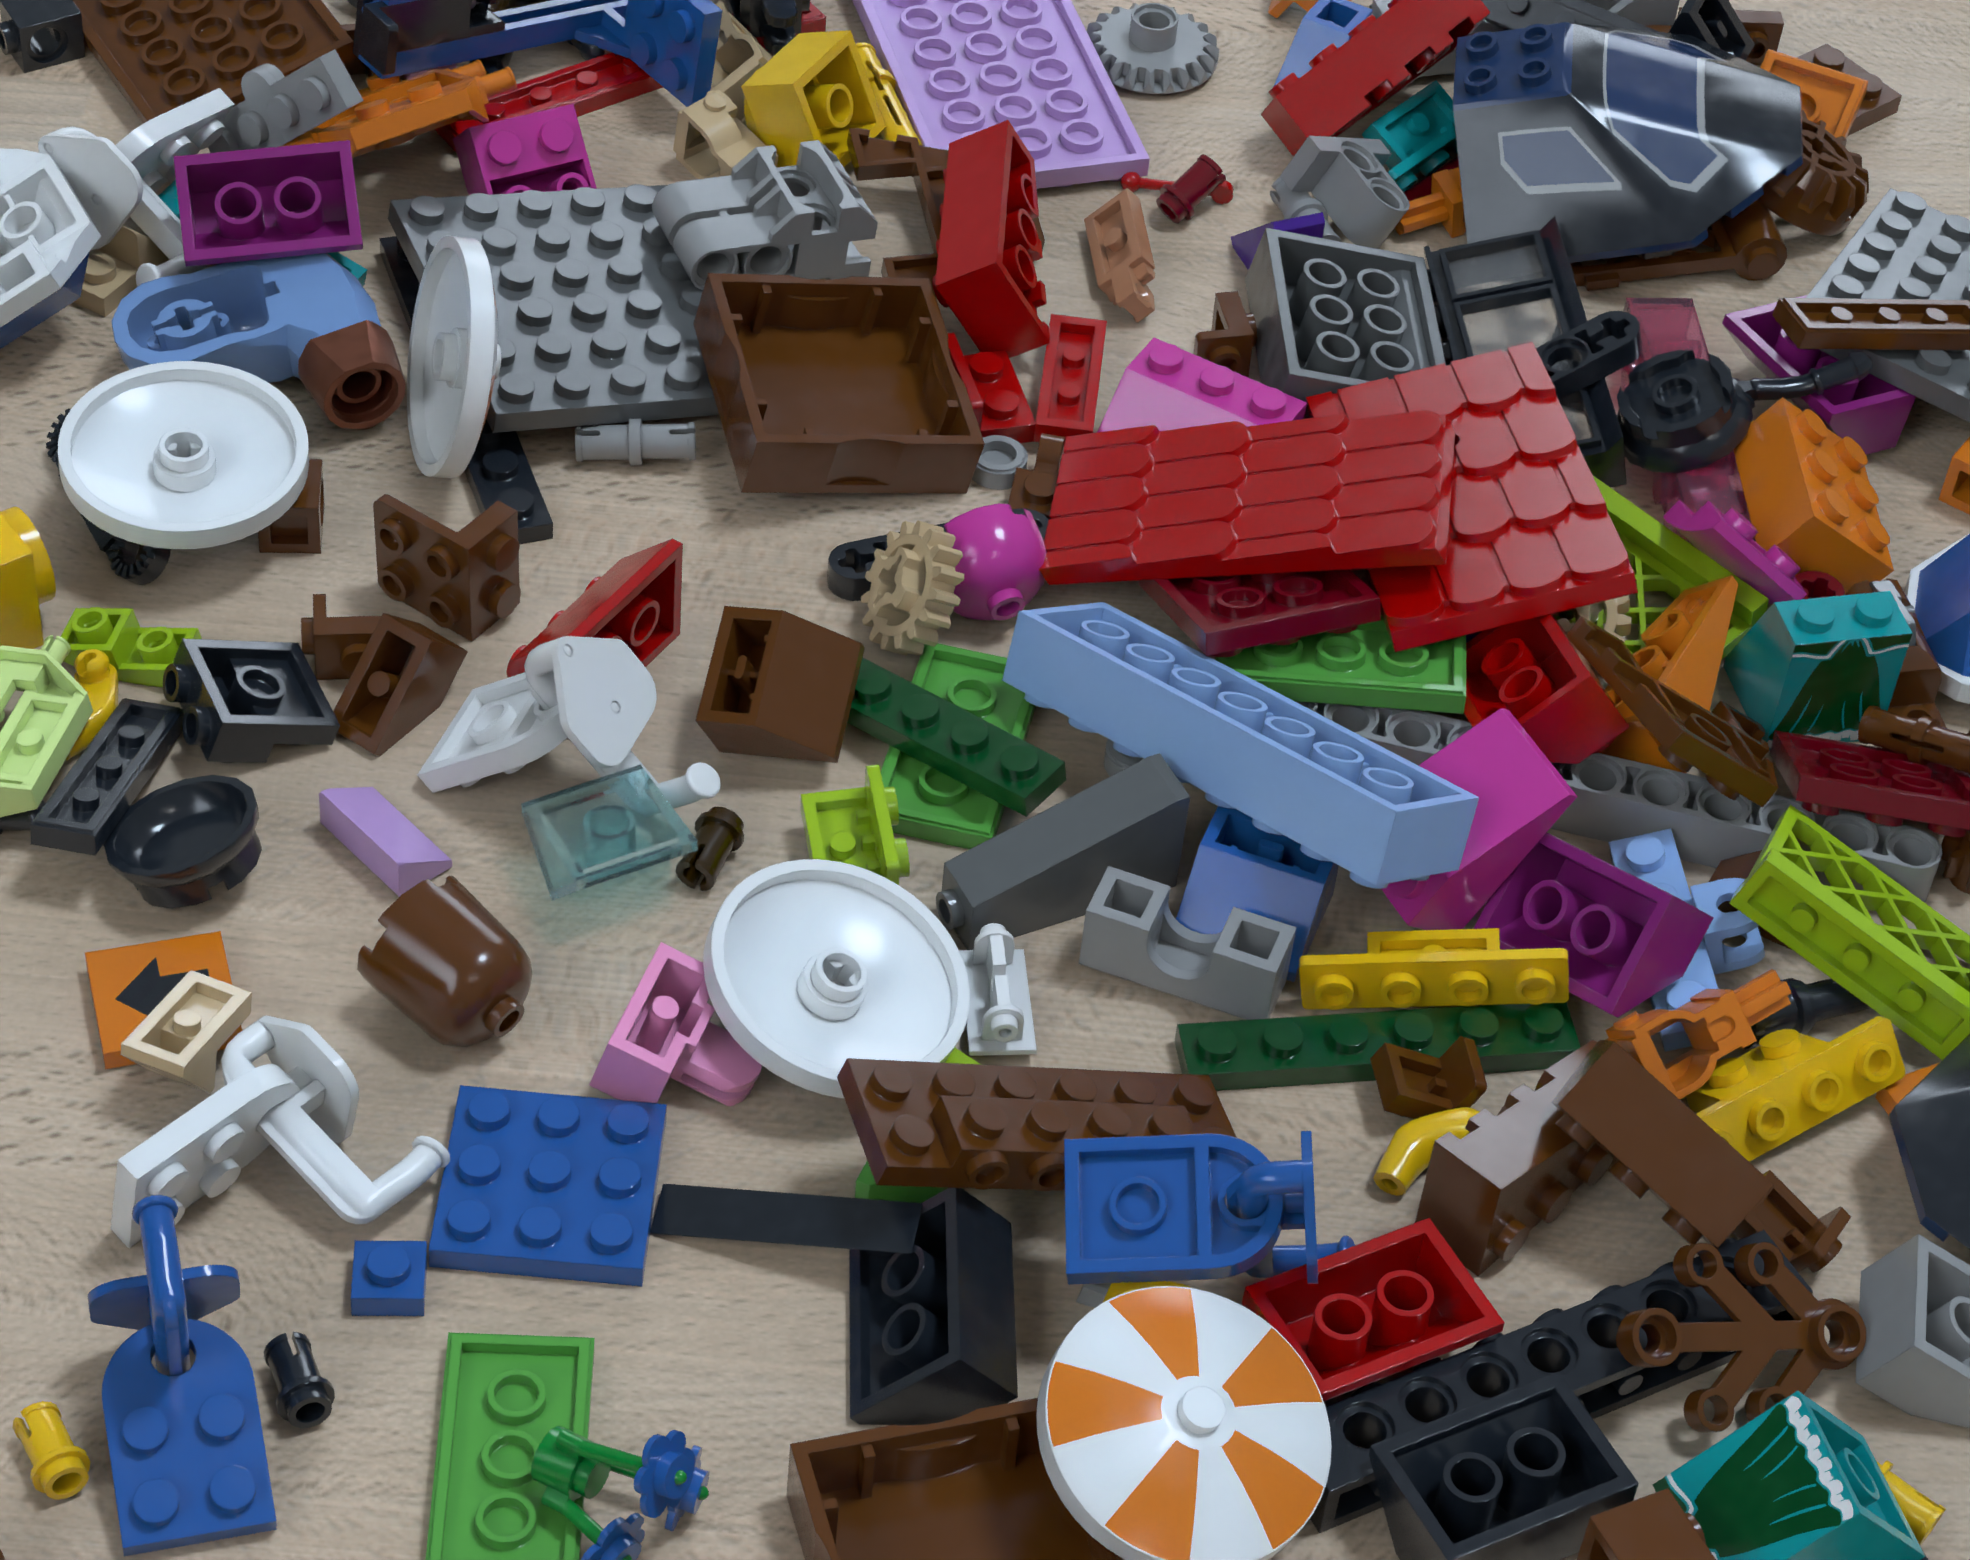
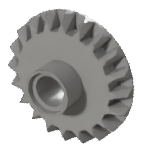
M1133 3L1130 9L1117 6L1113 8L1111 14H1098L1096 22L1089 23L1087 27V33L1112 84L1131 91L1149 94H1170L1186 91L1208 80L1218 64L1219 49L1217 48V37L1208 33L1207 24L1195 22L1193 14H1177L1175 7L1170 8L1160 3L1140 5Z

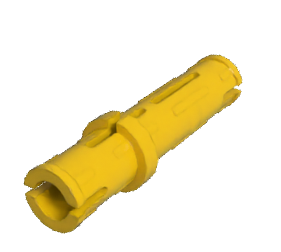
M866 42L856 43L886 126L880 132L883 140L896 142L898 134L916 137L919 146H923L895 93L896 81L893 75L888 70L883 69L876 55V50L871 44Z

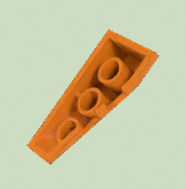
M1733 575L1684 590L1641 634V639L1646 646L1632 654L1646 674L1710 711L1739 585ZM1608 685L1605 688L1606 692L1630 727L1618 735L1608 748L1598 753L1687 773L1671 764L1659 752L1658 747L1661 743Z

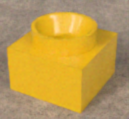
M851 30L799 33L764 66L756 70L752 77L741 86L745 96L744 115L747 128L766 146H775L777 149L776 153L779 155L777 167L797 165L800 142L819 140L837 156L842 166L845 167L851 161L847 146L849 128L870 130L869 137L875 138L886 127Z
M13 506L0 511V646L34 649L44 644L39 605L54 599L56 583L50 558L38 531L29 517L20 508Z

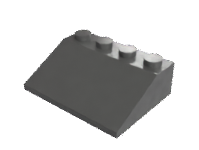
M1271 228L1265 229L1245 278L1250 313L1254 315L1257 327L1255 348L1262 384L1307 402L1306 397L1329 391L1333 394L1337 393V389L1386 377L1393 379L1394 375L1443 363L1446 365L1424 257ZM1306 406L1304 419L1310 418L1308 406Z

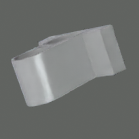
M1309 135L1280 175L1291 191L1311 192L1323 204L1328 215L1341 232L1355 245L1379 249L1410 207L1406 195L1383 167L1392 154L1380 139Z

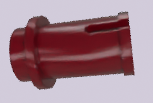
M1202 154L1172 185L1165 184L1160 188L1161 196L1156 199V203L1162 213L1176 224H1179L1183 219L1191 220L1195 216L1194 208L1218 185L1226 181V176L1222 174V169L1213 159Z

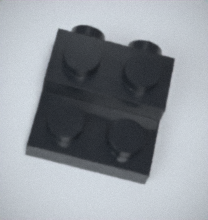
M182 638L173 663L166 667L163 675V693L168 702L180 703L184 712L182 727L185 741L189 745H199L207 762L266 763L274 744L332 745L340 728V724L299 643Z

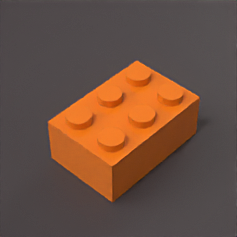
M1782 397L1751 422L1746 437L1733 450L1751 524L1758 531L1755 535L1756 542L1766 551L1774 544L1778 546L1800 567L1801 570L1797 574L1805 571H1820L1835 577L1843 585L1845 593L1856 583L1868 580L1869 583L1870 581H1881L1893 572L1894 568L1887 547L1890 543V537L1880 522L1876 507L1879 503V498L1874 488L1870 485L1865 465L1868 463L1865 452L1852 438L1848 436L1841 438L1829 430L1821 418L1812 410L1805 409L1802 411Z

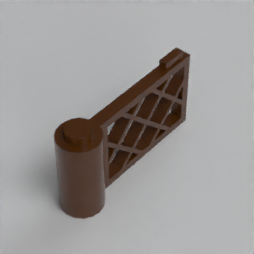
M1756 200L1734 218L1724 215L1707 228L1708 238L1701 242V244L1713 248L1714 251L1698 253L1690 249H1684L1668 256L1646 260L1637 255L1606 258L1604 259L1607 261L1605 264L1582 266L1581 262L1570 263L1577 287L1585 286L1587 291L1619 287V282L1728 269H1735L1738 275L1746 280H1762L1776 274L1784 266L1787 259V248L1770 210Z

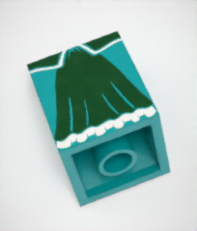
M1891 591L1774 602L1726 656L1723 667L1746 715L1761 724L1765 729L1766 734L1762 739L1768 743L1769 750L1771 749L1774 730L1843 742L1859 741V724L1865 710L1869 706L1874 705L1888 711L1913 633Z
M1798 1390L1653 1484L1656 1492L1668 1488L1684 1513H1690L1696 1518L1703 1530L1706 1545L1716 1560H1921L1926 1557L1863 1435Z

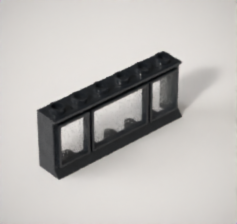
M1555 216L1539 231L1534 230L1443 248L1433 252L1430 251L1429 246L1424 247L1426 269L1440 338L1443 340L1441 343L1446 365H1450L1451 361L1502 349V352L1507 351L1508 347L1532 341L1535 348L1587 322ZM1563 360L1554 364L1552 368L1560 371L1569 370L1578 366L1580 362L1576 360ZM1604 376L1603 379L1559 402L1576 435L1577 444L1592 475L1611 488L1626 485L1627 480L1623 435Z

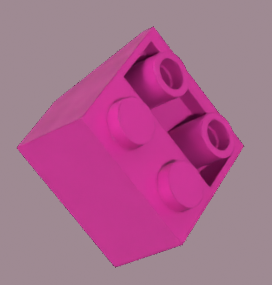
M574 104L469 127L453 138L469 195L473 193L488 195L522 193L527 190L541 192L576 190L581 187L597 189Z

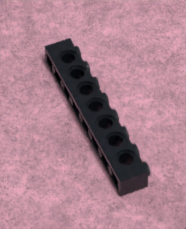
M1762 1230L1740 1240L1735 1238L1726 1239L1717 1248L1722 1256L1724 1267L1775 1321L1795 1320L1766 1285L1757 1287L1747 1286L1739 1280L1734 1269L1735 1255L1744 1245L1769 1242L1778 1248L1766 1231ZM1757 1253L1754 1258V1266L1757 1273L1762 1275L1764 1261ZM1782 1253L1784 1265L1812 1294L1813 1290ZM1698 1256L1693 1258V1268L1696 1274L1701 1277L1704 1266L1702 1259ZM1672 1261L1660 1266L1646 1278L1624 1287L1621 1285L1609 1286L1597 1293L1591 1300L1564 1311L1559 1308L1549 1310L1530 1325L1505 1335L1497 1333L1478 1341L1472 1348L1448 1358L1436 1357L1423 1362L1411 1373L1384 1384L1372 1382L1364 1385L1355 1391L1351 1397L1326 1407L1331 1432V1465L1322 1498L1310 1520L1318 1532L1322 1533L1383 1507L1369 1457L1371 1445L1559 1371L1590 1416L1595 1419L1730 1362L1737 1352L1679 1353L1678 1357L1666 1366L1636 1367L1623 1357L1616 1343L1619 1325L1623 1318L1632 1311L1662 1308L1672 1313L1678 1323L1735 1321L1703 1287L1690 1288L1681 1284L1674 1274ZM1640 1327L1639 1341L1642 1349L1645 1350L1647 1336Z

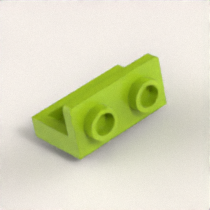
M879 764L866 766L865 787L801 794L800 810L810 859L851 864L881 875L899 885V878L909 877L910 863L906 839H894L892 829L893 825L899 824L896 790L894 786L884 787Z

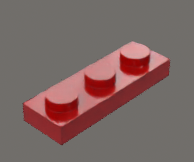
M1051 314L1049 323L1050 343L1046 344L1033 442H1039L1042 433L1065 438L1093 433L1107 320Z

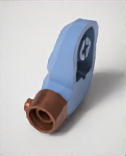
M327 253L221 263L190 274L166 276L140 284L121 299L111 321L116 346L123 362L129 369L162 362L198 361L237 368L253 374L268 383L279 382L295 376L301 379L305 388L328 419L341 428L360 430L373 428L395 412L405 396L406 382L398 356L387 330L381 327L374 301L357 278Z

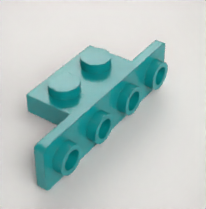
M1437 80L1371 123L1361 134L1365 139H1380L1392 155L1385 163L1390 169L1388 174L1403 192L1418 181V178L1415 176L1418 172L1421 171L1427 177L1444 165L1451 157L1447 153L1451 149L1458 155L1453 100Z

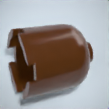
M448 876L445 885L439 887L429 879L421 881L403 893L382 913L378 922L386 930L377 941L373 951L365 945L361 947L358 954L357 970L374 989L432 1039L442 1045L469 1047L487 1040L493 1035L495 1037H502L519 1023L524 1014L523 1003L528 995L532 980L530 958L518 940L454 876Z

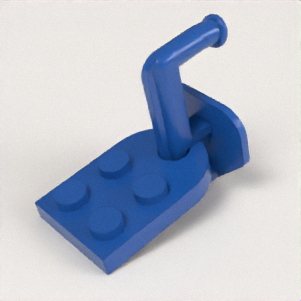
M1301 1131L1302 1160L1272 1162L1253 1145L1236 1137L1222 1134L1064 1139L1066 1276L1068 1285L1210 1280L1228 1278L1243 1272L1255 1278H1270L1304 1264H1307V1283L1318 1284L1317 1260L1355 1246L1352 1238L1347 1235L1343 1236L1339 1242L1317 1244L1311 1131ZM1305 1229L1306 1245L1274 1246L1281 1230Z
M164 1195L145 1197L138 1201L132 1210V1217L135 1223L140 1226L147 1275L123 1278L101 1284L92 1289L87 1296L91 1322L138 1330L116 1350L106 1368L102 1383L103 1412L124 1557L277 1530L255 1380L249 1359L240 1345L225 1331L198 1320L240 1298L238 1271L234 1267L227 1265L181 1268L174 1222L178 1213V1206L172 1198ZM190 1349L193 1351L196 1357L195 1362L191 1368ZM153 1356H155L156 1369L152 1365Z

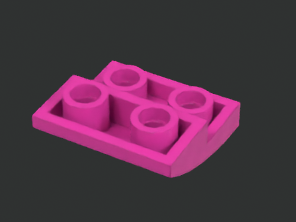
M1678 500L1663 516L1675 530L1698 550L1769 599L1768 604L1801 600L1807 595L1795 578V575L1801 570L1800 567L1775 544L1766 551L1752 538L1758 533L1757 529L1733 507L1724 514L1708 500L1704 506H1701L1694 513L1683 502Z

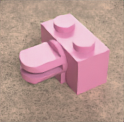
M661 942L614 1030L589 1086L618 1100L657 1103L669 1078H672L726 1106H734L742 1102L751 1092L754 1082L761 1072L762 1065L752 1058L733 1039L727 1030L709 1022L715 1009L712 1005L708 1004L710 997L705 983L703 962Z

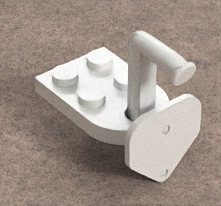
M220 88L143 123L116 145L107 138L97 137L83 128L73 126L60 128L44 135L38 142L39 153L48 154L52 157L101 235L91 250L99 249L110 243L127 219L131 217L170 259L157 266L152 263H143L136 272L137 287L142 283L161 277L200 271L208 268L210 265L185 266L180 219L158 197L156 192L164 183H172L176 180L173 156L197 154L200 150L213 144L224 132L225 126L221 122L235 104Z
M564 636L542 643L532 649L525 661L524 673L472 689L417 774L432 793L458 785L469 787L487 776L501 772L512 774L523 768L526 764L547 754L566 738H569L620 800L629 809L641 815L650 816L692 804L701 799L712 798L719 792L721 787L718 773L710 765L701 762L692 764L684 776L661 783L655 780L631 751L656 706V687L651 674L622 640Z
M266 1015L239 1032L227 1044L221 1059L224 1087L118 1159L110 1229L128 1248L142 1240L140 1226L135 1223L132 1217V1210L138 1201L152 1195L168 1196L176 1202L178 1206V1213L174 1219L176 1225L184 1215L185 1209L204 1195L213 1198L227 1190L238 1178L241 1169L261 1154L270 1144L342 1219L353 1224H367L419 1188L438 1168L446 1167L450 1162V1154L436 1139L423 1135L418 1136L412 1142L413 1150L402 1161L372 1182L335 1144L341 1143L351 1136L359 1100L358 1084L350 1068L311 1026ZM267 1053L271 1064L255 1067L252 1064L257 1058Z

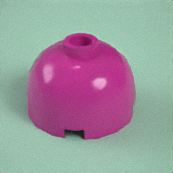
M998 503L972 509L953 518L944 525L946 532L956 537L952 548L962 551L963 554L960 562L955 566L956 572L964 574V580L956 585L954 594L961 599L959 606H955L953 609L955 613L967 619L1007 620L1018 615V612L1022 611L1044 585L1045 578L1039 571V568L1043 565L1047 552L1045 542L1030 511L1024 509V515L1014 514L1010 504Z

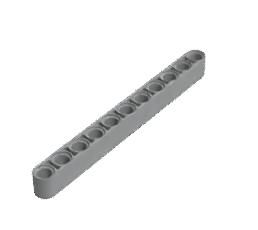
M1295 701L1416 765H1420L1473 728L1470 722L1419 710ZM1602 753L1591 754L1579 764L1551 762L1578 797L1550 829L1611 842L1671 828L1680 860L1717 868L1721 860L1762 850L1779 817L1791 804L1924 903L1927 900L1942 857V847L1934 836L1924 830L1907 825L1899 827L1885 826L1865 819L1864 815L1840 810L1837 816L1820 815L1803 809L1801 801L1775 794L1762 808L1741 794L1736 800L1729 799L1716 790L1706 778ZM1796 838L1803 851H1811L1809 846ZM1814 871L1823 885L1831 886L1823 872ZM1849 876L1855 889L1864 890L1862 885Z

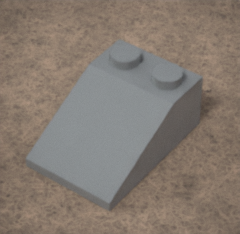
M1917 1234L1861 1271L1859 1314L1866 1327V1343L1860 1355L1857 1356L1855 1383L1911 1416L1970 1428V1265L1920 1234Z

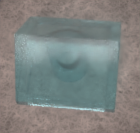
M641 764L521 803L522 815L552 901L661 865L698 850L697 839Z

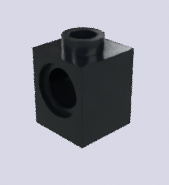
M0 0V48L5 55L11 54L24 73L86 57L82 15L73 0Z

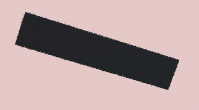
M663 1184L650 1233L911 1254L923 1204Z

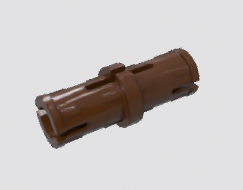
M1874 705L1869 706L1865 710L1858 729V740L1860 743L1872 744L1905 754L1909 761L1924 766L1932 762L1966 772L1970 775V735L1941 727L1938 719L1925 715L1916 720L1882 710Z

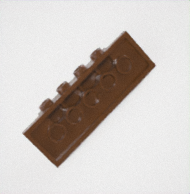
M847 1058L837 1076L876 1185L975 1188L978 1190L1065 1191L1064 1139L1186 1134H1222L1236 1137L1209 1075Z

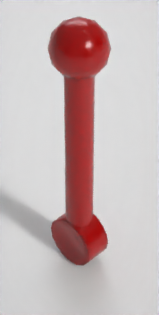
M1128 172L1120 180L1121 187L1124 190L1128 188L1132 192H1136L1139 188L1160 191L1163 185H1172L1175 182L1141 178L1136 172ZM1224 181L1208 196H1212L1216 203H1229L1233 198V185L1228 181Z

